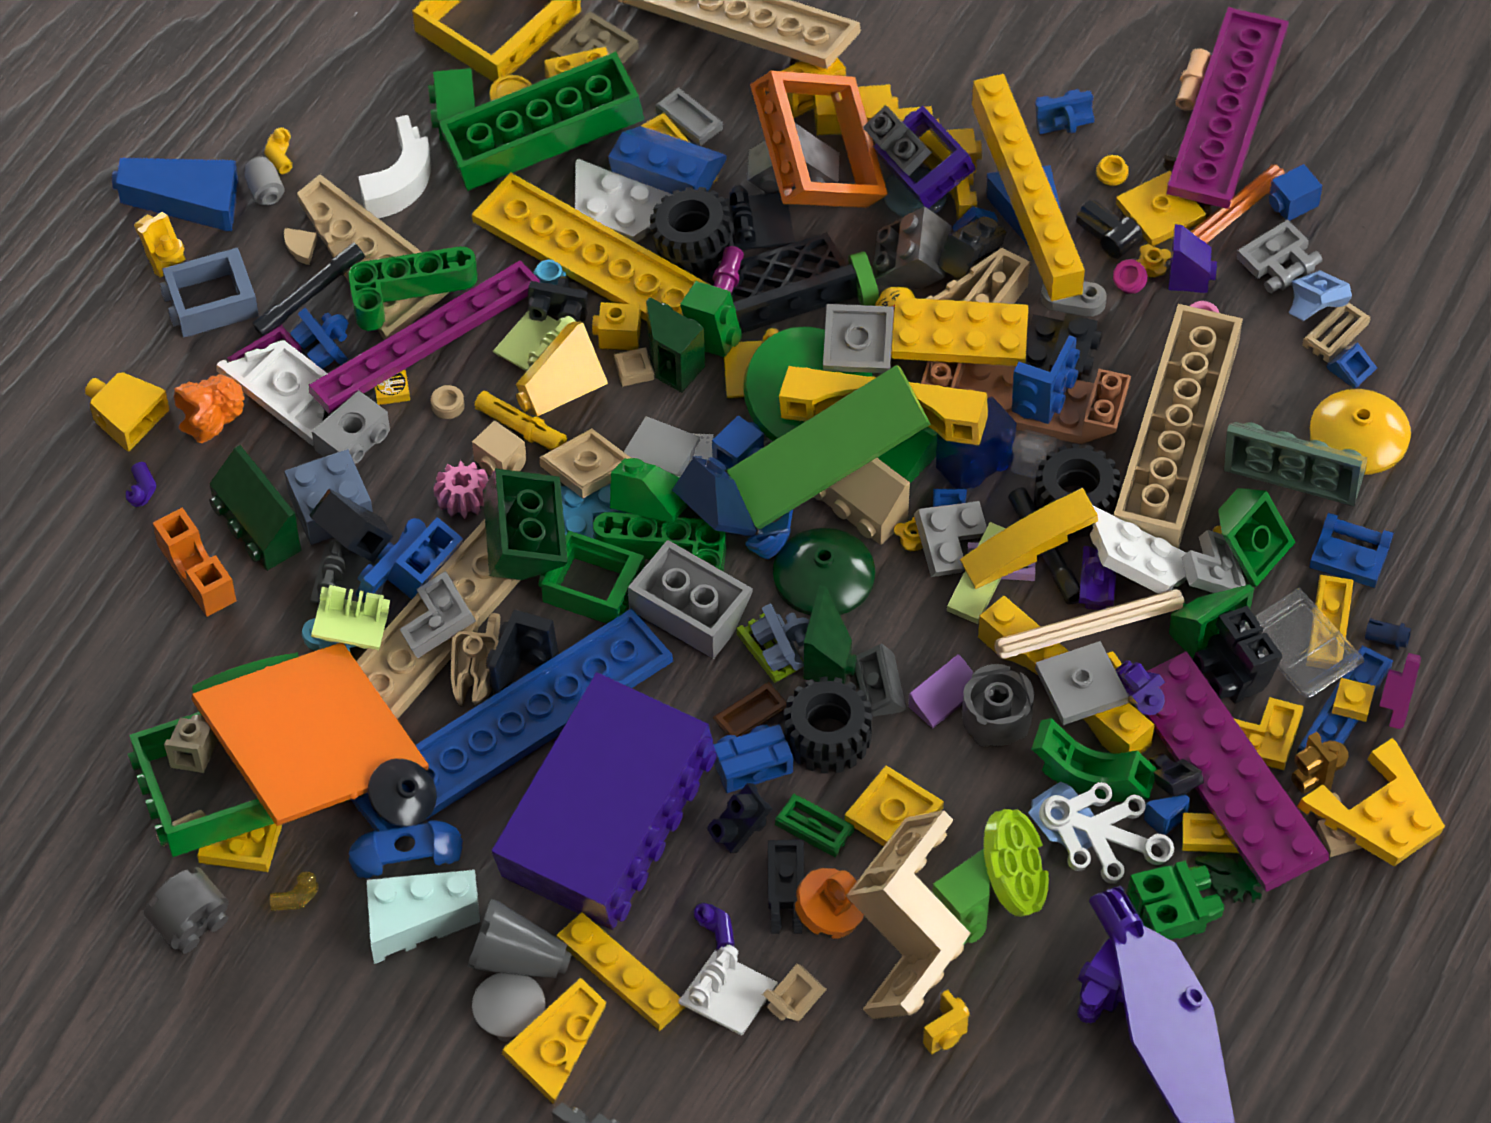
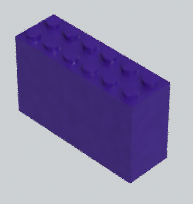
M596 672L491 851L501 877L578 914L583 912L592 921L614 930L618 921L623 922L631 908L630 900L635 891L640 892L648 879L647 870L652 861H658L662 856L666 845L664 840L669 831H675L679 826L683 816L681 810L687 800L691 802L695 798L700 786L698 781L704 771L708 772L715 762L717 754L709 724Z

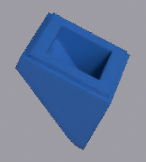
M1358 342L1343 349L1326 365L1330 372L1353 388H1357L1377 369Z
M1187 795L1149 801L1146 803L1144 820L1156 832L1166 835L1182 822L1183 813H1188L1190 798Z

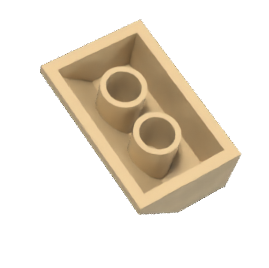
M875 458L813 498L824 501L833 509L838 517L847 519L854 524L864 537L872 538L882 545L894 534L896 524H904L908 521L910 482L881 460Z

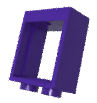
M922 105L916 111L910 112L903 122L918 138L929 130L952 155L919 182L915 183L877 143L873 147L880 160L923 207L930 208L974 172L976 168L969 154Z

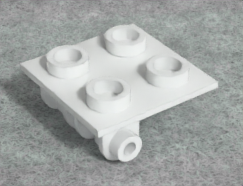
M726 945L719 948L718 951H714L679 1000V1004L742 1036L767 1000L762 994L766 989L773 991L778 982L737 962V949L731 945Z

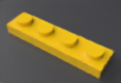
M583 912L556 935L558 939L567 944L566 950L659 1031L685 1008V1006L679 1004L681 999L679 995Z

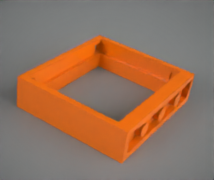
M769 71L750 84L783 204L867 208L888 195L878 157L873 147V139L863 129L868 122L855 77ZM786 93L832 97L856 184L811 182Z

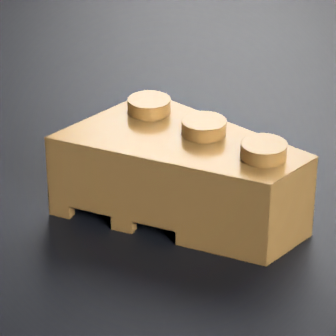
M1000 248L972 267L969 274L958 281L954 279L946 285V289L935 297L930 295L926 299L1015 304L1028 286L1030 261Z

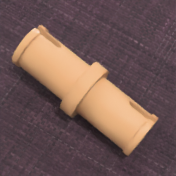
M1194 49L1192 51L1187 70H1184L1181 75L1180 81L1182 85L1175 104L1182 110L1191 111L1194 109L1208 63L1211 59L1210 53L1204 49Z

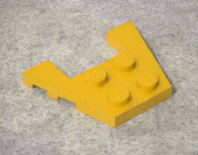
M1391 738L1373 750L1367 759L1390 782L1389 784L1350 810L1324 785L1303 797L1297 807L1306 814L1312 811L1326 820L1324 825L1334 831L1340 828L1356 838L1354 843L1395 866L1439 836L1445 825L1397 742Z

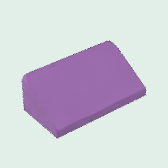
M956 655L909 694L908 707L933 729L963 704L964 688L972 678L973 671L960 655Z

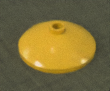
M1365 389L1343 390L1325 398L1316 407L1311 418L1309 430L1311 440L1322 441L1329 447L1338 450L1352 449L1367 457L1364 475L1380 473L1396 465L1405 455L1411 437L1410 424L1401 407L1387 396Z

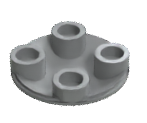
M497 973L479 985L473 997L472 1009L477 1023L485 1031L497 1036L501 1041L508 1042L517 1037L545 1011V997L541 987L531 977L527 975Z

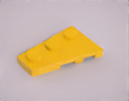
M580 978L503 1049L502 1055L554 1105L606 1007V1001Z

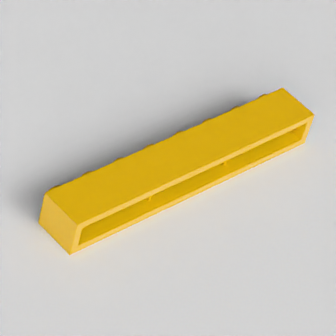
M1000 74L973 80V110L1050 300L1055 301L1081 295L1083 293L1085 269L1005 75Z

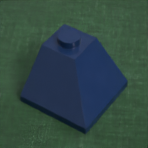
M693 457L672 491L714 530L754 536L757 530L735 481L725 472V465L712 457H709L708 460Z

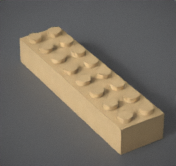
M1178 304L1114 512L1115 517L1137 525L1142 531L1156 538L1165 539L1170 545L1178 549L1239 345L1243 321L1242 318Z

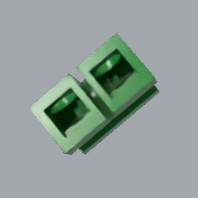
M1186 861L1175 863V866L1160 867L1131 874L1127 895L1137 914L1142 918L1143 925L1169 940L1185 938L1193 933L1195 935L1204 933L1207 923L1222 917L1224 912V905L1219 895L1215 894L1202 898L1199 892L1210 888L1211 885L1210 874L1205 865L1188 868Z

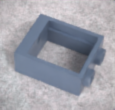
M238 248L162 268L165 282L159 283L165 302L171 301L172 307L168 308L173 327L179 325L183 338L259 316L256 297ZM231 275L237 295L185 310L178 289Z

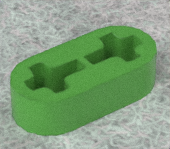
M861 252L848 255V265L851 264L856 272L857 293L860 305L875 306L879 298V292L867 254Z

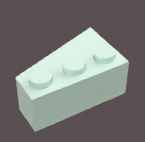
M475 870L367 880L370 940L374 964L384 961L385 956L402 949L406 951L417 947V943L437 936L439 939L480 922Z

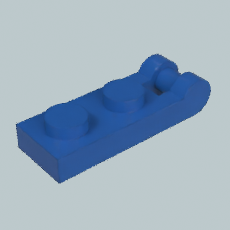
M410 519L398 542L395 545L391 542L388 543L378 556L380 561L375 566L368 564L360 573L357 580L361 583L355 595L359 597L360 591H364L362 601L365 602L367 593L374 594L387 581L395 561L426 529L425 523L422 520Z

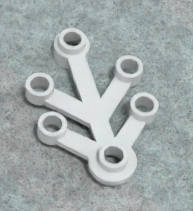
M1096 783L1090 791L1070 800L1059 795L1050 796L1044 800L1039 809L1040 820L1046 828L1058 831L1069 853L1067 858L1068 865L1075 871L1084 870L1091 861V855L1087 849L1081 847L1073 827L1086 832L1103 866L1101 876L1108 883H1116L1123 877L1124 866L1116 860L1107 840L1143 853L1145 859L1154 865L1166 863L1173 855V842L1166 835L1155 834L1147 839L1111 825L1127 817L1138 818L1144 812L1146 807L1145 801L1138 795H1131L1122 804L1091 818L1077 812L1092 804L1096 806L1107 804L1112 797V789L1106 783ZM1102 789L1106 793V799H1098L1095 795V790ZM1130 801H1134L1139 805L1138 812H1133L1129 809L1128 803ZM1051 810H1060L1062 819H1054L1051 816ZM1152 846H1158L1162 850L1161 857H1156L1152 854ZM1074 854H1081L1085 859V863L1077 864L1073 858ZM1108 866H1114L1118 870L1117 877H1112L1108 874Z

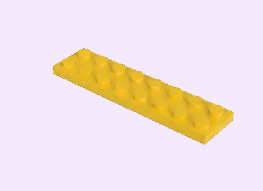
M510 173L472 213L473 223L540 261L553 260L562 266V270L566 272V276L610 301L621 304H640L641 318L647 321L646 301L649 297L660 303L668 304L674 311L683 315L680 303L695 281L708 284L513 173Z

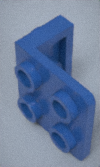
M1069 335L1050 372L1018 362L1013 372L1012 412L1019 414L1023 418L1034 419L1046 424L1050 423L1054 413L1059 414L1066 399L1064 394L1067 388L1072 389L1078 377V370L1074 369L1080 354V350L1076 349V337Z

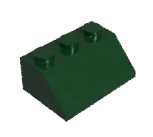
M241 445L235 447L210 482L212 498L209 499V502L219 517L224 515L227 519V525L232 535L236 539L242 538L246 543L245 548L250 558L254 562L260 561L268 571L302 551L295 512Z
M495 468L483 489L489 576L524 580L566 566L568 560L560 477Z

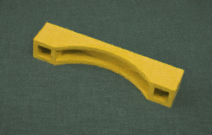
M789 366L779 394L781 418L806 422L876 377ZM909 382L931 423L928 427L936 431L946 441L980 445L988 418L986 392Z
M1002 596L979 616L978 638L997 654L994 647L997 639L1040 626L1006 596ZM1058 643L1008 657L1005 660L1013 661L1037 674L1035 670L1036 662L1069 651ZM1129 702L1083 718L1102 746L1112 754L1136 750L1143 754L1152 745L1154 724Z

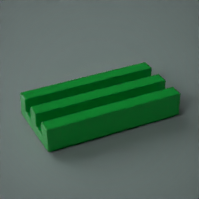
M793 793L775 819V826L835 858L839 854V849L846 844L848 836L851 837L854 832V825ZM796 807L840 831V834L822 826L820 822L794 811L793 808Z

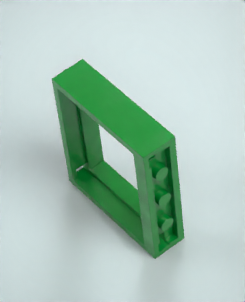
M194 713L182 718L191 719L193 715H201V713ZM179 719L129 735L134 750L127 753L133 771L138 769L141 771V774L136 775L142 795H150L151 799L145 800L151 820L159 819L160 824L155 825L161 846L168 844L172 857L274 823L259 799H255L173 826L149 761L167 756L164 744L167 739L170 740Z

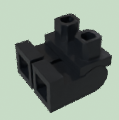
M1248 606L1219 615L1216 621V626L1220 630L1219 634L1211 636L1207 646L1197 651L1193 658L1194 663L1202 674L1212 671L1215 677H1212L1210 685L1220 699L1230 697L1234 704L1244 700V698H1249L1262 692L1270 683L1283 657L1266 632L1262 633L1264 628ZM1245 621L1249 624L1251 628L1247 631L1245 628ZM1264 647L1269 653L1266 657L1264 656Z

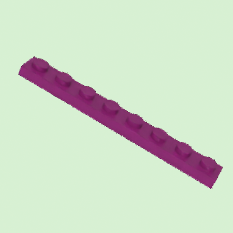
M520 260L309 384V393L330 414L358 390L364 394L528 296L530 281L540 282V280Z

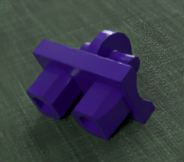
M1084 546L1079 603L1085 604L1087 609H1106V606H1113L1116 572L1102 565L1097 554L1098 549Z
M1127 660L1117 667L1115 671L1129 696L1128 702L1134 703L1136 709L1145 715H1155L1160 712L1165 703V696L1158 686L1165 683L1163 678L1159 674L1147 672L1139 662L1132 664L1131 661Z

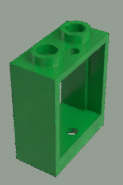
M568 530L565 536L568 560L566 566L540 575L538 585L542 588L543 602L607 624L628 610V587L644 569V555ZM574 558L620 574L607 601L561 586Z

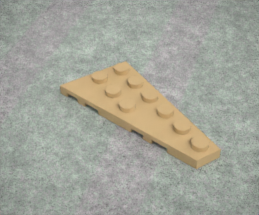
M321 174L297 192L299 203L333 258L353 242L361 248L366 256L361 262L421 253L419 249ZM348 271L346 274H344V276L346 277V279H347L348 282H349V276H348V275H349V271ZM449 292L383 302L385 322L378 329L383 339L385 340L411 325Z

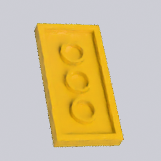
M896 297L891 359L1017 366L1018 362L1025 363L1028 305Z

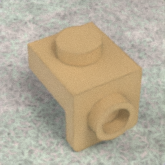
M796 964L774 991L766 989L762 995L770 1001L767 1008L779 1019L784 1021L787 1017L799 1022L827 989L803 966Z

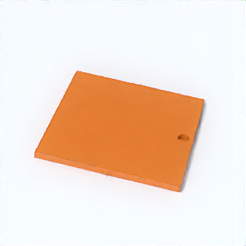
M337 643L271 667L267 666L254 673L192 694L191 700L276 826L346 800L356 799L357 796L368 793V783L372 773L379 765L388 760L407 759L419 764L426 771L429 767L427 761L344 643Z

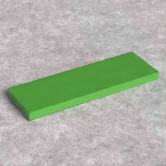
M896 365L731 467L727 472L735 481L756 528L762 529L931 425L901 367Z

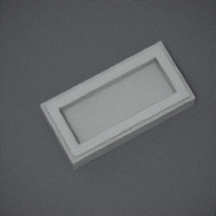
M677 88L656 104V112L659 115L665 113L679 131L699 146H702L723 129V124L718 118L680 88Z

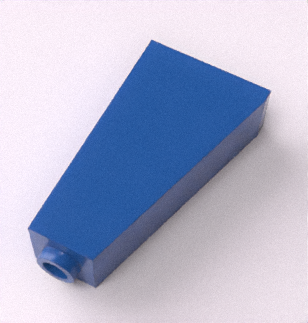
M120 158L118 171H113L112 187L113 190H118L120 203L156 213L163 212L171 217L220 230L232 231L239 182L235 160Z

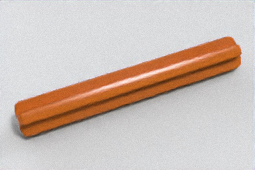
M1276 164L1270 166L1233 197L1229 209L1220 207L1191 232L1207 244L1269 193L1272 179L1285 174L1284 170Z

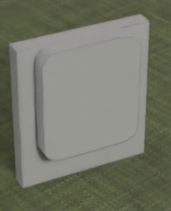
M646 416L624 453L631 458L641 459L644 463L656 465L678 477L683 474L695 454V448L700 442V437Z

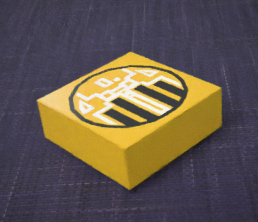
M406 369L375 386L378 405L410 401Z

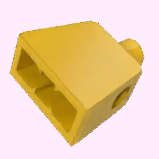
M123 372L117 373L107 384L97 378H93L85 388V394L92 398L90 408L95 423L128 452L170 410L164 389Z

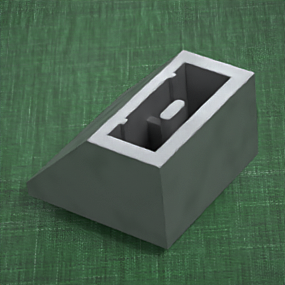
M924 206L878 230L873 262V275L876 284L923 289L945 278L946 271L939 267L938 262L942 252L945 251L944 245L948 235L951 233V225Z

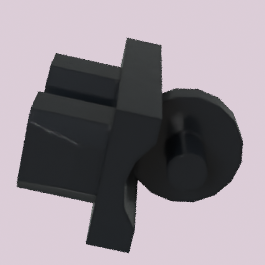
M560 276L557 285L530 281L528 287L529 318L542 322L546 320L548 314L559 316V319L570 316L576 322L579 320L585 321L588 314V292L568 287V277Z
M746 783L738 794H733L728 800L725 811L718 819L711 821L707 826V831L715 842L723 843L730 853H737L754 831H762L766 826V817L772 811V807L761 798L754 783Z

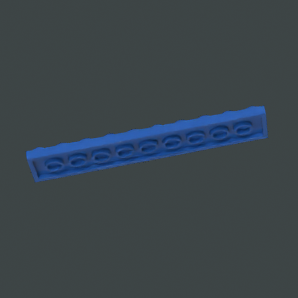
M631 608L509 685L500 693L490 697L416 744L415 746L429 764L427 772L433 779L437 792L436 805L427 819L560 735L596 672L633 688L672 663V653ZM402 784V789L407 793H411L410 788ZM368 793L357 796L356 799H350L376 832L401 828L386 822L375 812L370 803Z

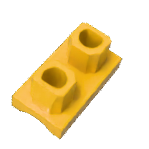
M163 212L155 217L146 215L135 223L136 232L142 241L144 251L157 276L160 278L164 276L162 268L177 265L186 260L183 254L184 246L177 239L168 215Z

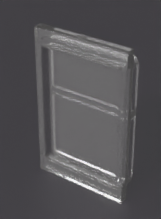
M1300 587L1255 616L1264 628L1262 633L1266 632L1283 655L1277 668L1295 689L1307 699L1365 662L1362 655ZM1245 622L1246 631L1251 629L1247 622ZM1264 647V649H1263V650H1264V654H1265L1266 656H1268L1269 653H1268V651L1266 650V648Z

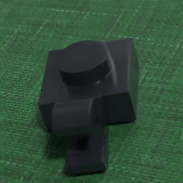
M1164 753L1149 758L1150 763L1157 768L1153 772L1155 784L1174 797L1187 794L1192 788L1204 783L1202 771L1185 759L1173 762Z

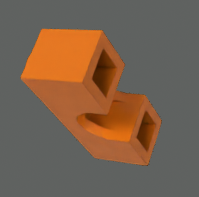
M183 507L153 522L158 547L206 617L237 602L232 578L216 555L209 557L202 544L199 530Z

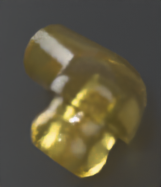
M302 872L297 876V884L291 892L270 893L271 911L303 908L318 891L319 885L316 882V876L312 872Z

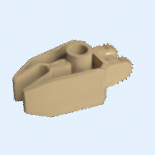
M471 611L476 622L466 627L465 631H459L452 636L451 683L454 697L459 706H463L468 688L474 685L472 702L475 707L486 701L493 690L490 687L489 669L486 668V660L490 650L496 649L499 643L497 639L500 628V614L497 613L490 614L486 633H478L480 614L478 611Z

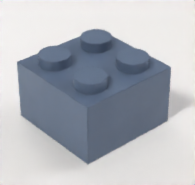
M348 449L284 471L288 494L310 545L333 538L309 516L328 489L373 512L371 499Z

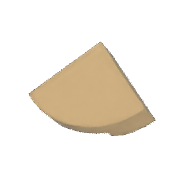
M285 228L284 240L287 249L295 256L297 261L309 265L317 243V234Z

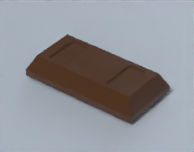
M768 681L713 716V720L727 736L735 735L739 737L750 733L755 727L764 724L787 708V702Z

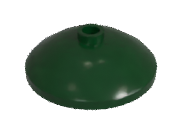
M815 528L793 536L777 553L773 564V580L778 594L789 606L810 616L819 585L826 586L839 614L842 615L858 607L869 596L875 582V564L868 548L855 536L838 529ZM821 558H827V559H829V560H827V561H821L820 559H821Z

